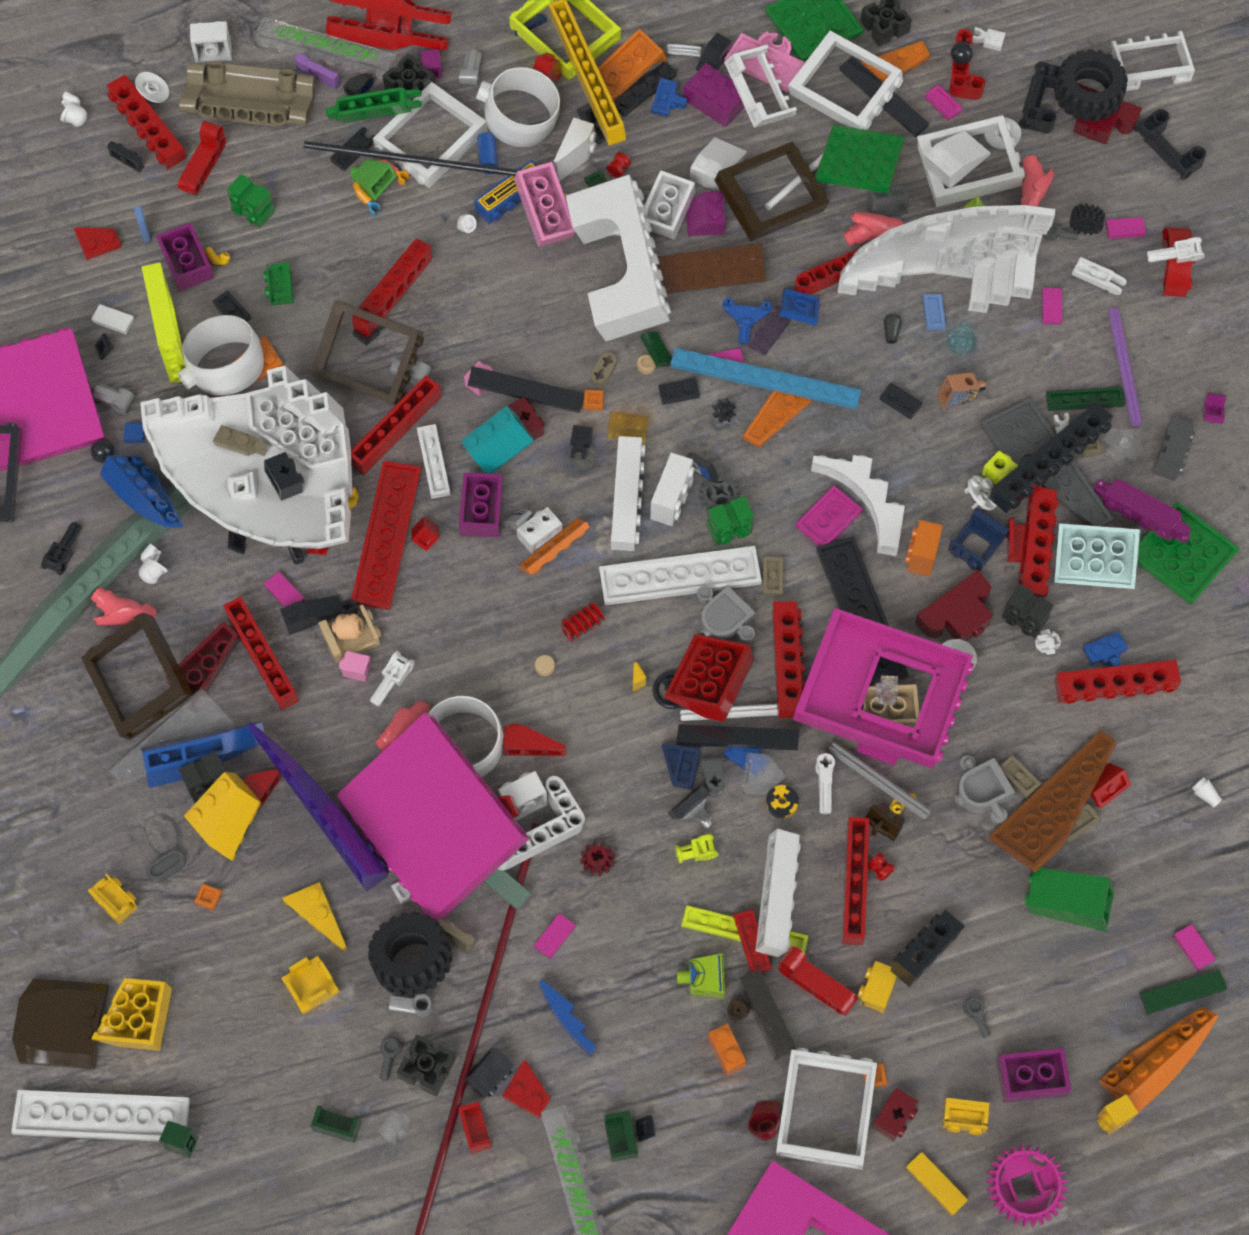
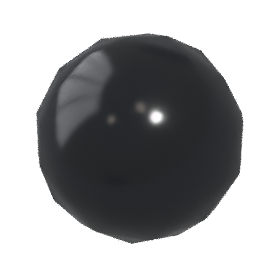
M967 42L956 43L950 52L952 59L959 65L969 63L974 54L973 48Z
M106 439L95 441L90 449L92 458L99 463H105L108 455H115L114 445Z

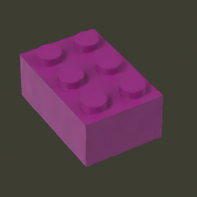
M707 63L683 86V97L687 98V102L725 128L745 108L733 80Z
M191 222L156 235L159 248L178 291L214 279L209 261Z
M463 473L459 518L460 536L499 538L504 486L503 474Z
M1064 1048L1002 1054L996 1060L1003 1103L1068 1096L1071 1092Z

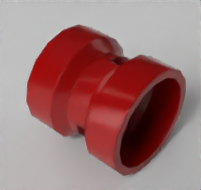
M617 152L613 157V161L607 165V172L615 178H620L624 175V170L628 169L631 165V160L625 154Z
M882 853L877 854L868 863V869L876 873V878L880 882L889 877L896 868L892 863L886 861V857Z

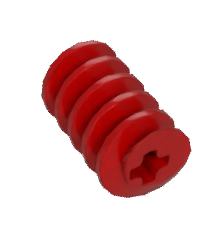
M590 602L588 607H582V612L577 610L575 615L570 614L568 619H562L560 626L567 639L572 643L574 642L573 635L579 639L581 638L580 631L587 634L586 627L594 630L593 623L600 626L599 619L603 621L605 619L599 607L595 603Z

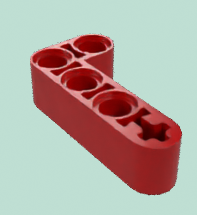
M967 29L959 30L956 35L955 44L967 42L972 47V32ZM952 60L949 84L950 95L956 98L980 99L985 88L984 78L977 75H969V63L959 65Z
M206 120L201 124L199 131L201 141L179 178L177 186L178 190L195 196L199 194L226 144L223 126Z
M791 946L779 962L778 971L840 1015L847 1016L858 1000V997L852 991L806 961L807 956L803 951L795 946Z

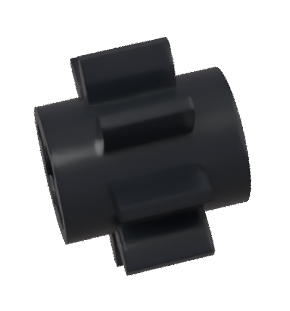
M728 398L725 401L718 399L716 406L712 405L716 411L712 415L714 418H718L720 423L723 420L731 422L732 416H736L733 411L736 406L734 403L730 404Z

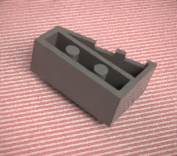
M1171 417L1152 474L1174 481L1178 474H1182L1185 466L1183 464L1184 458L1187 459L1190 451L1188 444L1189 442L1192 443L1195 432L1192 431L1194 423Z

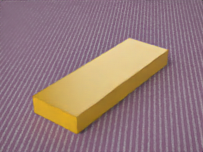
M922 1152L906 1166V1169L951 1216L968 1201Z

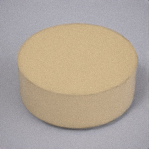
M640 356L637 360L638 371L642 374L654 372L656 365L651 356Z
M540 656L535 661V670L540 676H549L555 670V662L550 656Z

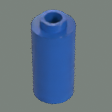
M492 133L478 135L479 164L498 167L495 135Z

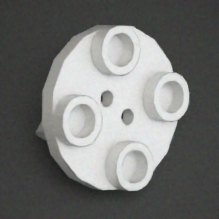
M974 475L968 480V487L964 491L966 494L970 492L976 501L972 506L973 510L976 508L979 510H993L997 506L989 499L993 483L987 477L982 478Z

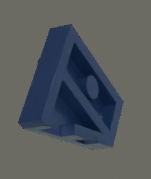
M662 743L673 787L693 790L701 750Z

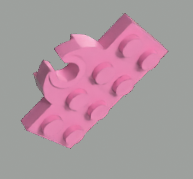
M768 31L762 34L758 40L741 33L724 59L725 62L732 54L768 45V53L765 54L768 64L773 63L775 66L771 69L775 79H781L782 81L779 88L787 93L789 92V83L805 64L804 61L790 55L791 41L789 42L784 36L781 45H774L773 42L777 41L778 33H769ZM758 57L742 61L746 68L743 71L744 73L770 84Z

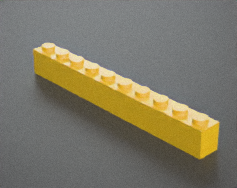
M567 0L548 3L553 25L608 145L625 141L624 124Z

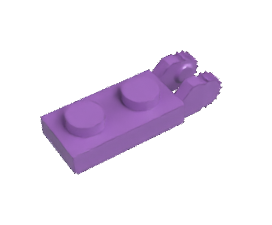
M301 53L294 57L297 63L296 67L301 72L315 76L316 80L334 89H338L341 85L336 71L329 70L318 62L308 60V57Z

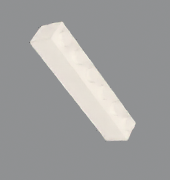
M618 437L611 550L635 551V544H639V532H636V526H640L641 515L637 514V509H641L642 497H638V492L643 489V480L639 479L640 474H644V462H641V456L645 457V445H642V437Z
M776 829L768 837L755 949L757 952L775 957H780L790 947V939L788 938L789 931L792 928L791 912L795 904L793 893L797 886L795 874L799 867L797 856L801 848L799 843L800 835L781 829Z

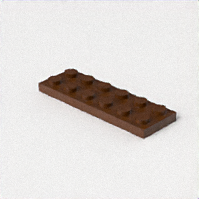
M762 243L658 256L659 264L657 268L661 270L663 276L661 284L665 287L667 294L766 282Z

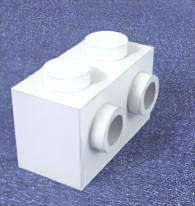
M547 507L544 510L537 511L533 518L525 521L517 528V538L533 554L562 530V523Z

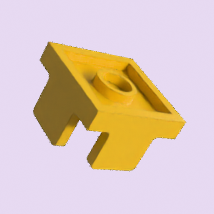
M318 956L310 961L305 957L290 966V973L281 978L303 1015L340 993L332 976Z

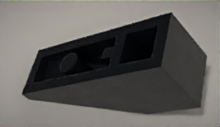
M339 596L300 601L281 608V615L289 635L318 625L323 620L328 621L336 618L341 614L339 610L341 601Z

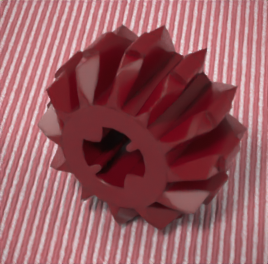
M593 841V847L587 844L585 846L586 851H581L583 858L580 859V864L584 865V871L590 870L591 876L598 872V876L601 877L602 871L609 873V867H614L612 860L615 859V854L610 853L612 851L610 846L605 848V842H601L600 846H597V842ZM597 856L601 857V859H598V861H594V859H596Z

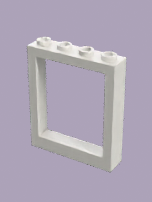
M829 31L789 83L788 87L790 95L846 127L867 130L871 126L873 118L881 113L883 105L890 101L895 89L902 85L903 76L901 69ZM835 46L889 75L858 117L804 87Z
M431 82L422 90V95L414 98L412 101H421L423 107L431 99L470 127L439 158L458 161L477 142L478 135L487 132L486 120ZM422 107L412 109V112L397 114L373 138L374 149L377 151L406 154L388 140ZM389 160L393 165H398L403 171H407L419 184H424L428 188L450 169L432 165L426 169L417 163Z
M1003 115L917 136V147L936 207L1022 186L1025 172L1023 167L1020 168L1019 153L1014 151L1015 141L1009 135L1010 125L1008 121L1005 122ZM999 129L1013 172L945 189L943 182L924 167V154L932 146L964 130L969 135L974 136Z
M805 1048L791 1049L776 1156L862 1170L877 1063H874L869 1058L855 1060L851 1059L852 1057L849 1055L840 1054L839 1057L830 1056V1053L825 1051L811 1053ZM798 1064L863 1075L867 1074L856 1155L787 1144Z

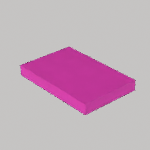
M833 485L795 524V527L818 546L834 542L863 512V508Z

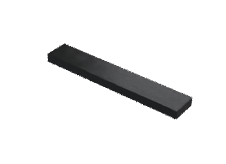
M853 56L839 67V70L871 99L883 84L881 80ZM894 92L890 101L886 102L882 107L914 137H917L929 126V122Z
M474 366L471 367L467 385L519 399L524 397L527 401L580 413L584 393Z
M679 724L676 743L682 746L798 751L800 730Z

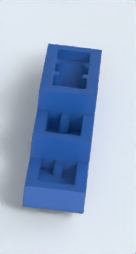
M541 980L539 982L540 990L555 1018L572 1040L592 1057L596 1052V1045L583 1035L585 1025L572 1015L575 1011L574 1005L545 981Z

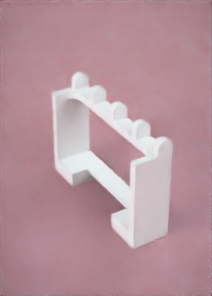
M1178 31L1177 36L1168 37L1166 33H1162V38L1150 40L1149 36H1144V41L1133 42L1129 38L1127 39V44L1117 45L1116 41H1111V55L1123 67L1120 56L1122 51L1177 44L1176 47L1182 66L1126 74L1128 77L1126 91L1139 89L1142 80L1172 76L1174 84L1192 80L1195 69L1182 31Z
M768 45L732 54L724 62L754 128L793 117L797 111L796 107H788L786 102L790 99L788 96H783L779 88L782 81L781 79L776 80L771 70L775 67L774 64H768L765 54L768 53ZM758 57L782 111L767 115L762 103H755L742 75V72L746 69L742 61Z

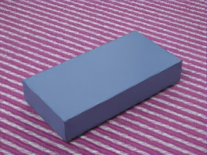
M140 206L134 207L144 243L150 242L151 238L142 208Z
M923 294L926 331L945 330L946 323L942 294Z

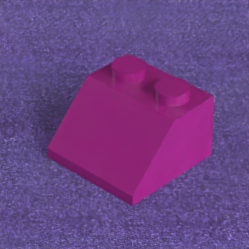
M707 191L693 198L686 213L688 236L725 235L724 196L721 191Z

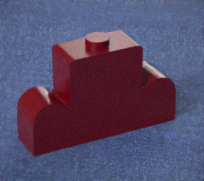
M1077 83L1079 87L1088 92H1100ZM1122 101L1117 112L1113 115L1110 114V117L1103 120L1100 118V121L1095 122L1093 120L1086 122L1081 118L1076 119L1073 132L1087 139L1107 144L1114 128H1117L1121 134L1132 133L1142 108Z
M977 570L917 614L915 623L930 638L940 637L944 628L954 639L967 642L973 637L977 638L990 625L993 616L984 605L988 600L991 585Z

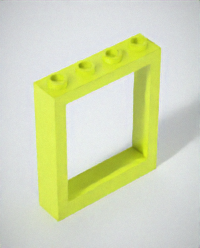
M555 0L527 1L522 8L514 11L509 17L510 28L513 31L516 30L517 35L540 55L545 53L554 55L555 59L560 61L561 74L568 80L572 79L576 73L571 62L569 61L566 64L524 26V23L545 9L548 3ZM567 0L604 33L588 46L594 60L621 40V28L589 0Z
M161 262L141 266L157 343L170 383L182 382L177 374L186 368L182 354V342L172 297Z

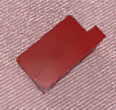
M1009 518L1007 524L1009 529L1007 535V562L1021 563L1026 525L1014 524V518Z
M1108 763L1105 766L1091 793L1096 807L1103 808L1131 786L1125 770L1112 763Z

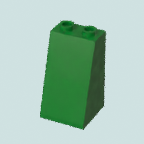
M1040 868L1036 873L1030 874V893H1026L1025 905H1027L1030 913L1107 932L1114 896L1110 878Z

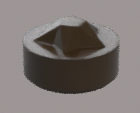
M736 999L729 1003L727 1012L731 1019L741 1021L748 1017L750 1008L746 1001Z

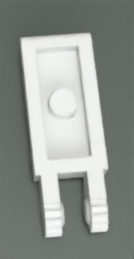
M1082 257L1079 258L1072 271L1073 276L1104 290L1107 289L1109 293L1114 295H1120L1122 289L1119 286H1125L1127 283L1125 278L1115 274L1114 271Z

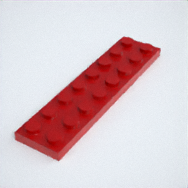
M383 461L351 598L357 605L391 610L422 471L421 466Z

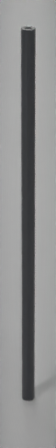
M309 141L304 142L305 149L515 177L517 171H521L518 169Z

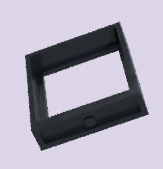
M5 423V426L0 425V434H11L4 508L0 507V522L14 523L22 429L17 427L15 423Z

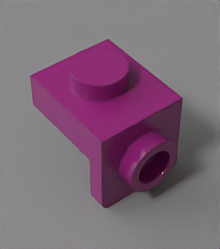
M1207 393L1203 406L1204 421L1223 424L1226 395Z

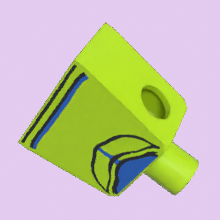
M723 954L689 960V971H677V984L690 983V994L724 998Z

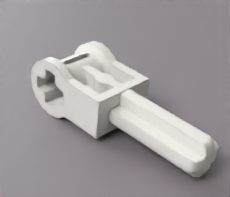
M1194 237L1174 242V247L1148 251L1147 259L1150 263L1176 258L1177 263L1201 260L1205 257L1200 244L1202 239Z
M396 651L382 671L384 679L371 697L370 702L375 706H380L395 684L400 687L406 676L413 669L415 661L412 659L408 660L399 651Z
M824 753L817 758L815 767L818 774L819 812L821 814H830L832 812L831 784L835 759L832 755Z

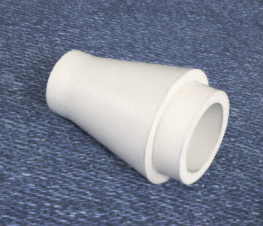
M1203 777L1192 787L1195 791L1194 794L1209 803L1213 808L1222 801V798L1218 795L1209 779L1206 780Z

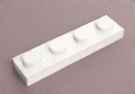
M436 424L418 427L417 433L431 499L449 496L451 494Z

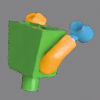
M368 159L360 167L354 166L350 171L355 194L364 205L369 206V212L372 216H375V212L372 209L377 208L380 212V205L371 200L375 201L396 177H398L397 181L402 186L406 182L403 178L409 179L407 171H398L399 168L386 159L376 161Z

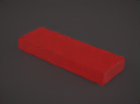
M750 909L733 914L751 976L772 970L768 954L755 951L758 923L754 910Z

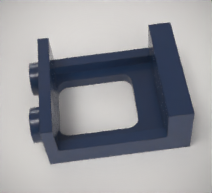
M976 508L972 513L971 519L958 536L950 541L948 551L954 557L964 560L972 569H977L981 572L1007 538L1009 529ZM971 533L978 535L990 544L981 557L962 546Z

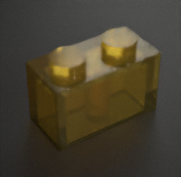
M611 411L608 423V439L618 440L619 436L642 437V444H646L649 416Z

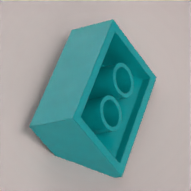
M508 406L504 407L461 440L470 456L486 474L494 473L535 442L516 412Z

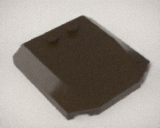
M33 978L19 998L12 1037L20 1064L95 1070L98 1041L91 1038L100 1027L103 1007L106 1005L108 985Z

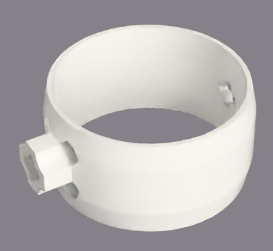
M518 67L508 69L502 72L492 84L483 81L476 96V99L485 102V120L490 131L502 142L516 147H530L544 141L552 132L559 116L560 97L556 86L547 76L530 68ZM508 90L528 92L544 103L549 111L550 119L536 125L516 123L500 112L494 102V97Z
M221 315L206 319L196 325L185 337L182 345V354L186 368L177 374L187 389L197 385L203 392L215 396L238 393L253 384L263 370L264 357L260 340L252 327L242 318ZM232 342L249 344L246 352L235 362L227 366L215 369L197 367L203 356L215 347Z
M455 696L439 702L428 713L433 715L438 722L452 714L472 713L483 717L495 728L498 734L495 747L484 760L472 765L482 778L485 777L497 765L503 750L504 734L497 715L486 703L469 696Z

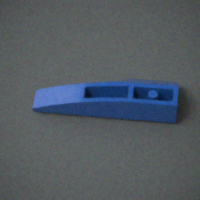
M120 454L107 456L100 471V476L120 499L138 514L164 527H183V523L159 478L145 464L141 457L137 455L123 456Z
M262 722L253 723L264 732ZM248 725L142 747L141 753L148 787L183 781L178 770L179 768L191 762L196 763L202 757L214 751L217 752L223 763L260 744L249 731Z

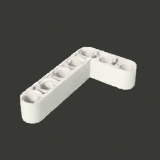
M549 777L544 787L547 791V801L557 818L527 832L526 834L530 839L522 846L526 851L517 850L498 870H507L581 832L585 816L560 777ZM554 786V787H556L558 790H557V791H553V790H551L549 787ZM560 803H565L569 807H562ZM570 820H576L579 824H573ZM552 829H559L561 833H555ZM534 838H541L543 842H537Z

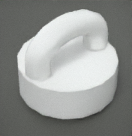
M469 214L461 215L457 222V229L464 233L473 232L477 225L475 217Z

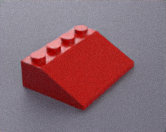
M695 634L664 695L665 698L706 719L725 722L754 661L750 645Z

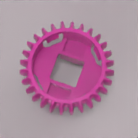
M1020 1144L1018 1151H1016L1014 1146H1011L1010 1154L1006 1149L1003 1150L1004 1158L997 1155L996 1159L999 1164L992 1162L991 1166L995 1170H988L987 1172L990 1176H993L986 1179L987 1183L992 1184L986 1191L992 1193L988 1199L995 1201L993 1208L998 1209L999 1215L1005 1212L1007 1214L1006 1221L1013 1217L1014 1225L1019 1220L1022 1221L1023 1227L1027 1225V1221H1030L1031 1226L1034 1227L1036 1220L1040 1225H1043L1044 1217L1047 1221H1051L1050 1213L1057 1216L1058 1211L1055 1207L1062 1209L1063 1205L1059 1201H1066L1067 1199L1066 1196L1062 1195V1193L1068 1191V1188L1062 1187L1068 1180L1061 1179V1176L1065 1174V1171H1058L1061 1163L1054 1165L1055 1156L1046 1157L1048 1150L1043 1154L1039 1153L1040 1146L1035 1151H1032L1031 1144L1028 1145L1026 1150ZM1029 1155H1033L1032 1159L1038 1160L1041 1163L1045 1161L1047 1162V1165L1040 1166L1037 1163L1030 1161L1028 1157ZM1003 1167H1004V1171H1003V1173H1002V1175H1001V1178H1000V1180H999L1000 1173H1001V1171L1003 1170ZM1032 1173L1030 1176L1038 1196L1019 1202L1011 1179ZM1053 1192H1056V1193H1054L1053 1199H1052V1201H1051V1203H1050L1051 1205L1048 1207L1047 1205H1048V1202H1049V1200H1050V1198H1051L1052 1193H1053Z

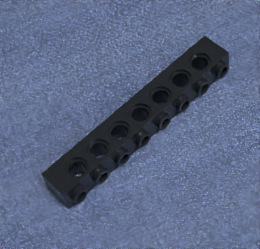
M1097 402L1094 403L994 485L989 499L1005 513L1011 509H1016L1024 498H1029L1034 493L1037 487L1041 488L1044 486L1049 477L1056 476L1061 467L1064 465L1068 466L1077 454L1081 455L1089 444L1093 445L1102 433L1106 434L1112 428L1111 422L1114 416Z

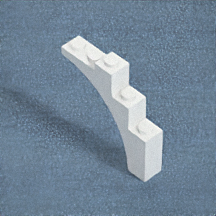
M823 455L813 456L812 472L824 474L840 481L853 490L866 505L876 527L877 553L896 556L905 506L895 502L885 503L888 482L878 478L869 479L872 458L865 455H853L852 462L842 458L832 459Z

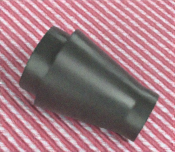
M888 314L883 320L886 343L895 344L897 343L902 320H900L899 315Z

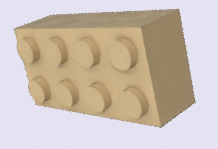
M917 684L869 686L861 710L915 728L920 713Z

